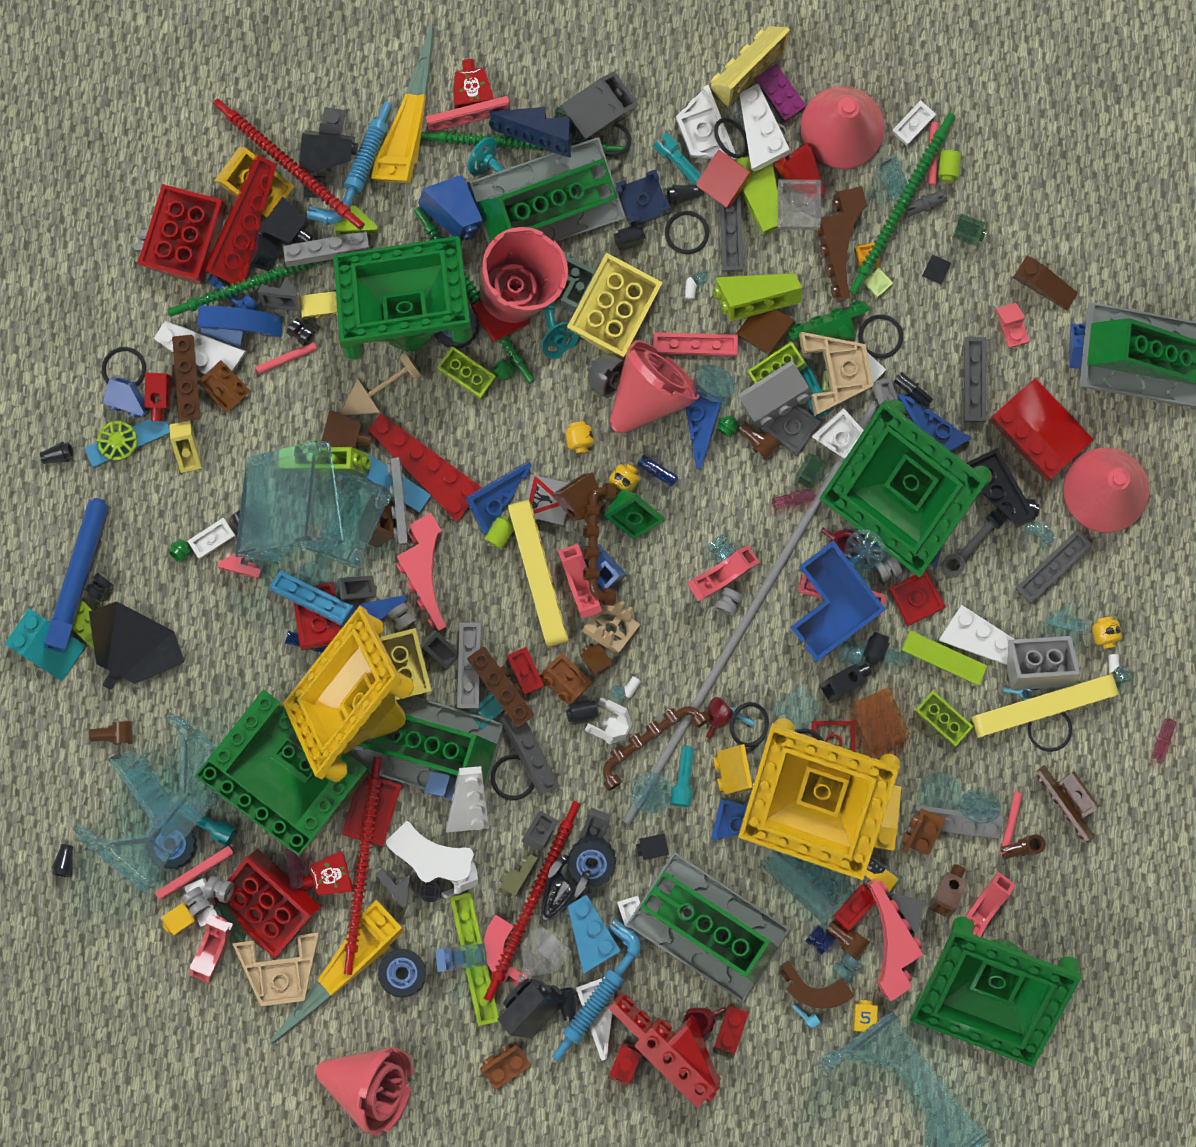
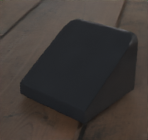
M932 254L922 276L941 285L951 263Z

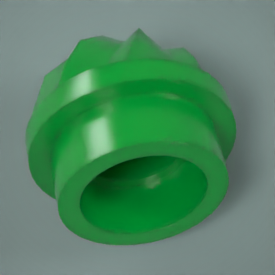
M502 358L494 365L492 371L495 373L496 378L508 380L513 377L514 367L509 360L506 361Z
M726 416L719 420L718 431L729 438L737 433L738 422L735 417Z
M178 540L170 545L171 548L168 552L176 561L182 562L183 559L186 560L189 557L191 549L188 542Z

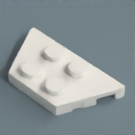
M706 85L688 103V106L676 116V121L690 157L712 159L718 149L723 151L714 136V127L716 122L721 119V115L709 85ZM721 123L718 128L719 137L723 145L735 154L724 123Z

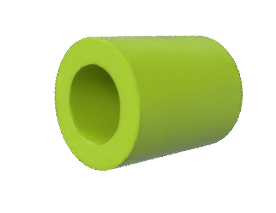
M943 150L940 152L938 178L942 179V182L954 183L955 180L959 179L960 152L954 150Z
M505 516L502 519L497 517L484 540L502 550L514 532L512 520Z

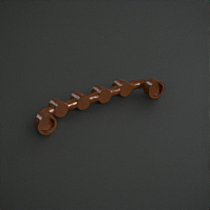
M604 483L603 487H598L592 491L589 496V504L583 506V516L589 517V525L583 527V537L589 538V546L583 548V558L589 559V568L585 567L583 570V580L589 581L591 594L596 599L602 600L603 605L614 606L616 590L605 588L601 592L597 586L600 575L597 568V560L600 553L597 547V538L599 537V527L597 526L599 506L597 505V500L601 495L603 500L611 501L616 496L615 484Z
M691 706L683 707L677 711L674 708L669 709L663 714L665 720L658 724L656 720L646 726L648 732L640 736L639 733H636L628 739L630 745L624 749L620 745L610 752L613 757L604 765L603 775L606 781L603 785L608 791L619 786L622 780L618 774L612 775V768L627 759L633 752L644 747L647 742L661 735L668 727L675 725L682 717L692 715L694 718L691 722L697 729L710 720L708 714L705 711L700 712L697 708Z

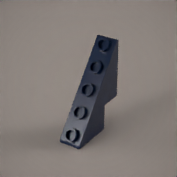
M545 107L489 111V126L493 131L565 157H571L572 130L570 117L547 118Z

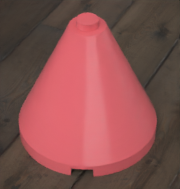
M847 86L832 87L813 97L803 112L800 125L803 144L809 142L815 160L824 166L840 168L841 170L856 168L869 161L880 148L885 130L884 118L877 103L863 91Z
M636 340L627 349L610 417L611 427L617 433H627L691 406L700 396L698 394L695 396V393L698 391L697 386L669 356L664 359L655 353L658 350L656 347L643 341Z
M1097 448L1084 453L1070 466L1063 483V496L1068 511L1082 526L1096 532L1112 533L1129 527L1142 515L1149 499V482L1142 466L1128 453L1115 448Z
M390 1047L324 1060L318 1064L315 1073L317 1080L363 1132L373 1136H380L381 1133L379 1132L382 1130L388 1132L394 1127L406 1107L412 1088L406 1085L408 1075H413V1065L406 1051Z

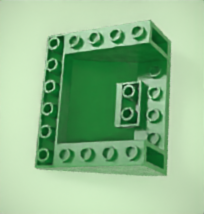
M263 689L196 773L195 777L300 857L356 793L370 773L365 766L352 756L348 757L343 753L339 759L346 763L347 774L342 780L334 782L326 777L323 779L316 777L285 708L280 701Z

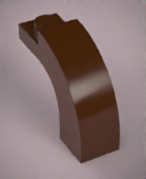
M788 960L780 965L783 969L780 973L785 981L792 982L785 989L802 1004L814 1008L827 1009L842 1005L855 997L843 978H839L824 988H812L801 980Z

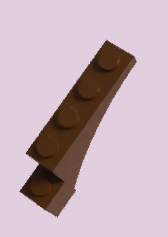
M862 186L837 192L833 196L834 199H832L833 209L837 211V214L821 217L814 225L815 235L819 237L821 243L820 254L823 258L825 257L826 261L825 272L827 277L831 279V293L833 298H836L837 303L850 298L846 272L847 250L854 224L860 212L867 207Z

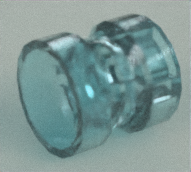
M723 534L706 546L710 552L715 554V559L718 563H721L736 552L733 546L728 545L727 538Z
M844 641L837 661L842 663L849 662L851 665L856 664L859 666L864 647L859 645L856 647L851 646L849 642Z
M845 952L842 960L836 963L832 969L848 983L852 979V974L859 971L862 966L850 954Z

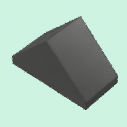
M373 576L337 579L341 600L346 603L376 597Z
M436 630L420 645L446 670L459 656V652Z
M899 894L889 895L890 900L893 899L900 909L898 912L901 917L905 918L909 923L911 933H916L919 930L925 900Z

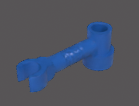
M214 275L207 279L218 291L220 287L226 288ZM232 294L231 298L229 296L226 297L237 308L256 310L260 306L248 294L242 300L235 296V294Z

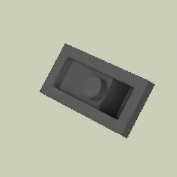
M324 107L322 123L319 124V132L342 135L346 111Z
M288 277L284 279L280 288L260 286L258 294L263 307L294 311L302 310L298 295Z
M591 808L579 840L588 836H597L602 839L611 815Z
M539 810L521 842L541 852L558 820Z
M382 868L376 875L400 906L405 908L408 905L411 875L396 885L395 881L397 878L390 869L386 872Z

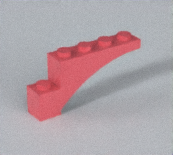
M429 513L409 525L411 531L408 534L413 543L418 542L419 544L398 555L399 562L396 565L401 574L406 573L410 579L406 583L411 592L414 593L416 591L420 599L417 602L422 611L427 610L431 616L427 620L432 629H438L439 632H442L447 627L441 617L433 587V559L437 540L442 531L433 515Z
M872 879L866 884L879 910L884 941L881 972L879 978L875 981L886 999L892 1001L913 988L910 984L911 976L906 969L902 970V968L921 957L923 953L920 949L923 947L916 936L913 938L909 930L911 927L907 920L900 918L897 913L900 909L893 899L889 900L886 895L889 891L882 881L878 882V880Z

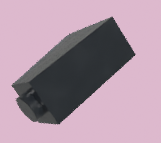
M305 130L301 138L299 165L306 172L313 173L349 162L353 156L357 155L358 143H355L354 136Z

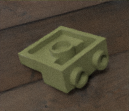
M532 854L528 857L524 855L518 865L521 869L520 872L512 868L509 872L505 870L499 880L502 885L498 891L509 898L512 895L517 896L537 863L538 858Z

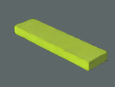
M911 630L908 631L901 651L977 686L980 685L987 665Z

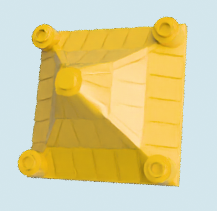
M361 606L357 608L283 702L314 775L320 779L326 777L334 782L342 780L347 774L346 763L339 759L343 753L349 752L368 738L397 731L404 725L405 712L396 701L395 696L404 699L410 696L414 690L413 680L397 672L382 644L380 636L384 629L383 622L368 614L367 610Z
M785 718L778 719L771 725L738 838L863 880L900 769V760L893 754H884L878 760L857 752L855 753L822 740L795 732L794 724L790 720Z

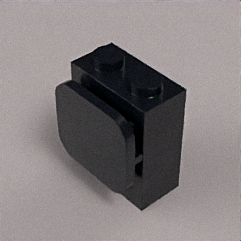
M528 978L520 982L503 1002L506 1010L497 1020L509 1035L532 1039L566 1001L561 996L562 992L557 986L546 985L541 980Z

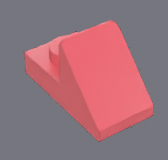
M1017 303L996 308L1008 349L1029 343L1023 323L1025 316Z
M245 547L218 562L217 566L222 570L260 580L263 575L259 565L251 562L243 565L247 553Z

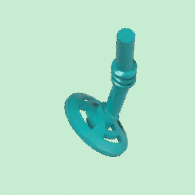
M486 137L482 139L473 149L468 160V172L471 175L479 176L489 167L495 172L504 170L495 160L497 142L494 138ZM488 145V149L482 151Z
M555 302L543 309L545 310L548 332L542 340L541 349L546 357L556 359L560 358L568 349L575 347L579 335L570 329L560 328L568 326L569 322H562L556 325L553 312L555 310V306H553ZM549 346L557 347V351H549L547 349Z

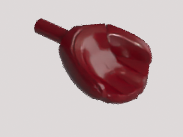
M824 527L820 530L821 533L830 538L829 543L834 540L848 560L854 557L861 547L862 536L858 532L841 530L832 534Z
M714 697L708 706L707 714L710 717L708 723L712 725L706 735L707 738L711 739L716 727L722 728L727 725L733 714V710L719 697Z
M724 1007L714 1012L707 1008L687 1009L684 1015V1022L693 1015L704 1039L713 1030L715 1024L714 1017L725 1013L726 1010Z

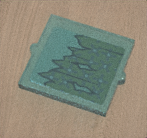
M800 684L772 708V711L780 719L790 720L794 724L795 730L803 729L823 711L813 700V696L809 695Z

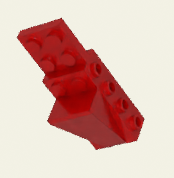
M620 993L608 1009L638 1037L634 1047L697 1108L705 1100L709 1103L716 1096L720 1088L718 1084L721 1078L716 1073L696 1018L691 1015L673 1032L672 1026L666 1020H661L658 1017L652 1023L650 1016L645 1011H640L634 1005L635 1002L630 996Z

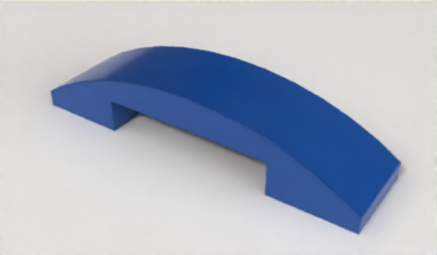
M198 307L197 327L228 329L281 338L283 316L234 307Z

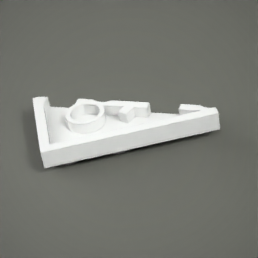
M601 979L576 987L582 1005L585 1006L584 1003L587 1002V999H590L589 996L592 995V992H595L594 989H598L597 985H600ZM612 994L613 997L610 998V1001H607L608 1004H604L605 1008H602L601 1014L597 1015L596 1021H592L593 1025H590L601 1061L607 1059L612 1012L608 1007L614 1000V994Z

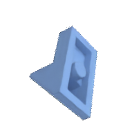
M430 772L424 793L452 801L457 779L451 778L450 775Z
M462 947L435 950L438 972L464 968Z

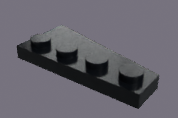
M998 448L966 463L972 468L980 465L987 467L991 471L992 480L982 489L981 493L1015 528L1036 519L1034 512Z

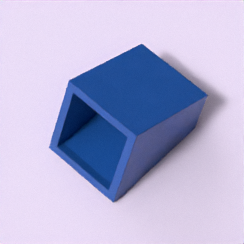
M463 175L423 188L418 201L419 206L452 237L459 236L460 240L464 239L466 241L476 236L475 234L480 227L482 218Z

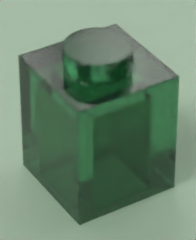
M961 214L952 238L976 246L978 241H983L987 230L983 229L985 222Z
M808 453L795 478L799 479L797 482L803 487L809 488L811 486L814 488L827 462Z

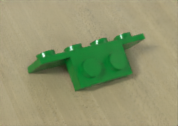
M865 301L852 302L850 306L843 309L836 308L827 315L814 316L810 321L803 324L796 323L787 335L793 340L799 337L800 332L847 341L856 337L851 318L870 311V307Z

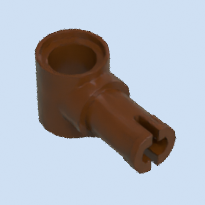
M746 422L738 429V432L752 443L753 451L760 453L765 461L780 446L779 441L767 432L765 434L759 433Z
M132 721L113 722L108 728L90 729L89 739L91 742L109 741L113 742L114 745H120L121 743L132 744Z
M1028 835L1019 839L1016 843L1001 846L1000 851H1008V853L1002 854L1003 859L1007 860L1019 855L1039 854L1045 849L1046 843L1041 835ZM1031 839L1037 842L1035 850H1032L1029 846Z
M834 921L825 930L841 942L842 950L849 953L856 960L870 943L856 931L848 932Z

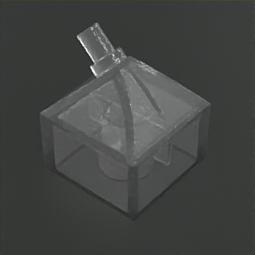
M778 180L777 229L820 230L821 180Z
M538 923L522 943L523 968L521 970L522 973L518 976V980L522 982L536 975L557 972L573 951Z

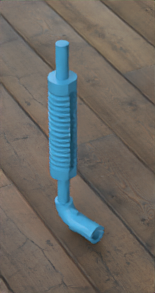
M385 101L378 118L370 121L344 183V187L347 189L343 199L344 205L346 204L350 207L354 195L360 194L364 188V184L388 130V125L385 121L392 107L390 102ZM310 206L307 211V218L309 220L324 222L326 225L344 220L332 209L324 210Z
M615 919L612 923L619 929L617 930L610 925L608 930L623 940V944L628 947V953L614 972L610 969L604 975L605 979L602 978V982H599L600 985H597L598 989H594L595 992H592V995L589 996L590 999H587V1002L584 1003L585 1006L582 1005V1009H579L580 1012H577L578 1016H574L575 1019H572V1022L569 1023L570 1026H567L563 1031L566 1038L552 1055V1058L557 1062L560 1061L573 1042L577 1045L583 1038L582 1035L588 1032L587 1028L593 1025L592 1021L595 1022V1018H598L597 1015H600V1011H603L602 1008H605L604 1004H608L607 1001H610V998L613 997L612 994L615 995V991L618 990L617 987L620 988L625 981L621 978L622 974L640 953L641 944L633 929L630 930L619 922L618 919Z

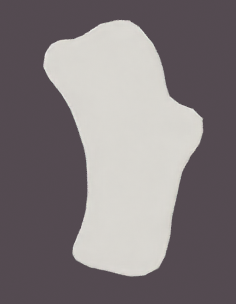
M408 821L386 840L388 848L412 866L418 877L424 882H430L437 877L458 881L467 878L470 873L471 860L474 856L470 848H451L438 845L419 834Z

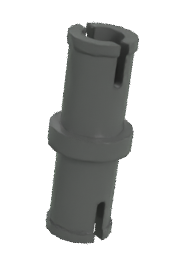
M941 189L928 196L922 195L920 199L908 203L909 206L905 207V209L907 210L912 207L914 209L906 212L907 217L909 218L922 211L928 212L931 210L930 208L948 202L946 196L938 199V197L945 194L944 190Z

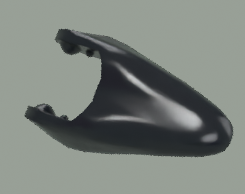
M566 854L558 858L549 870L541 907V916L545 920L553 919L573 902L585 889L591 876V871L587 870L582 873V878L578 885L567 881L561 872L564 865L568 863L569 856Z

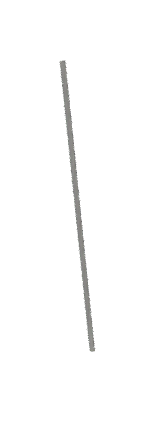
M872 400L859 422V426L863 430L879 407V403ZM838 457L698 692L691 707L700 708L822 503L819 497L844 461L843 457ZM685 715L623 818L622 821L626 824H631L694 718L692 715Z

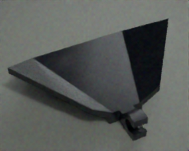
M117 601L89 611L96 665L110 671L102 684L104 687L112 690L118 676L136 684L185 662L173 630Z

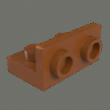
M222 360L198 380V384L225 413L250 392L246 385Z
M563 653L552 661L540 675L543 683L547 687L552 688L558 694L560 700L568 705L573 704L593 683Z
M921 808L918 816L913 815L909 825L911 827L910 832L906 831L901 842L905 844L903 852L907 853L909 848L929 855L943 827L945 818Z
M509 1043L500 1049L501 1055L496 1058L491 1055L482 1062L484 1066L480 1069L495 1090L532 1066L518 1044L513 1046L512 1043Z

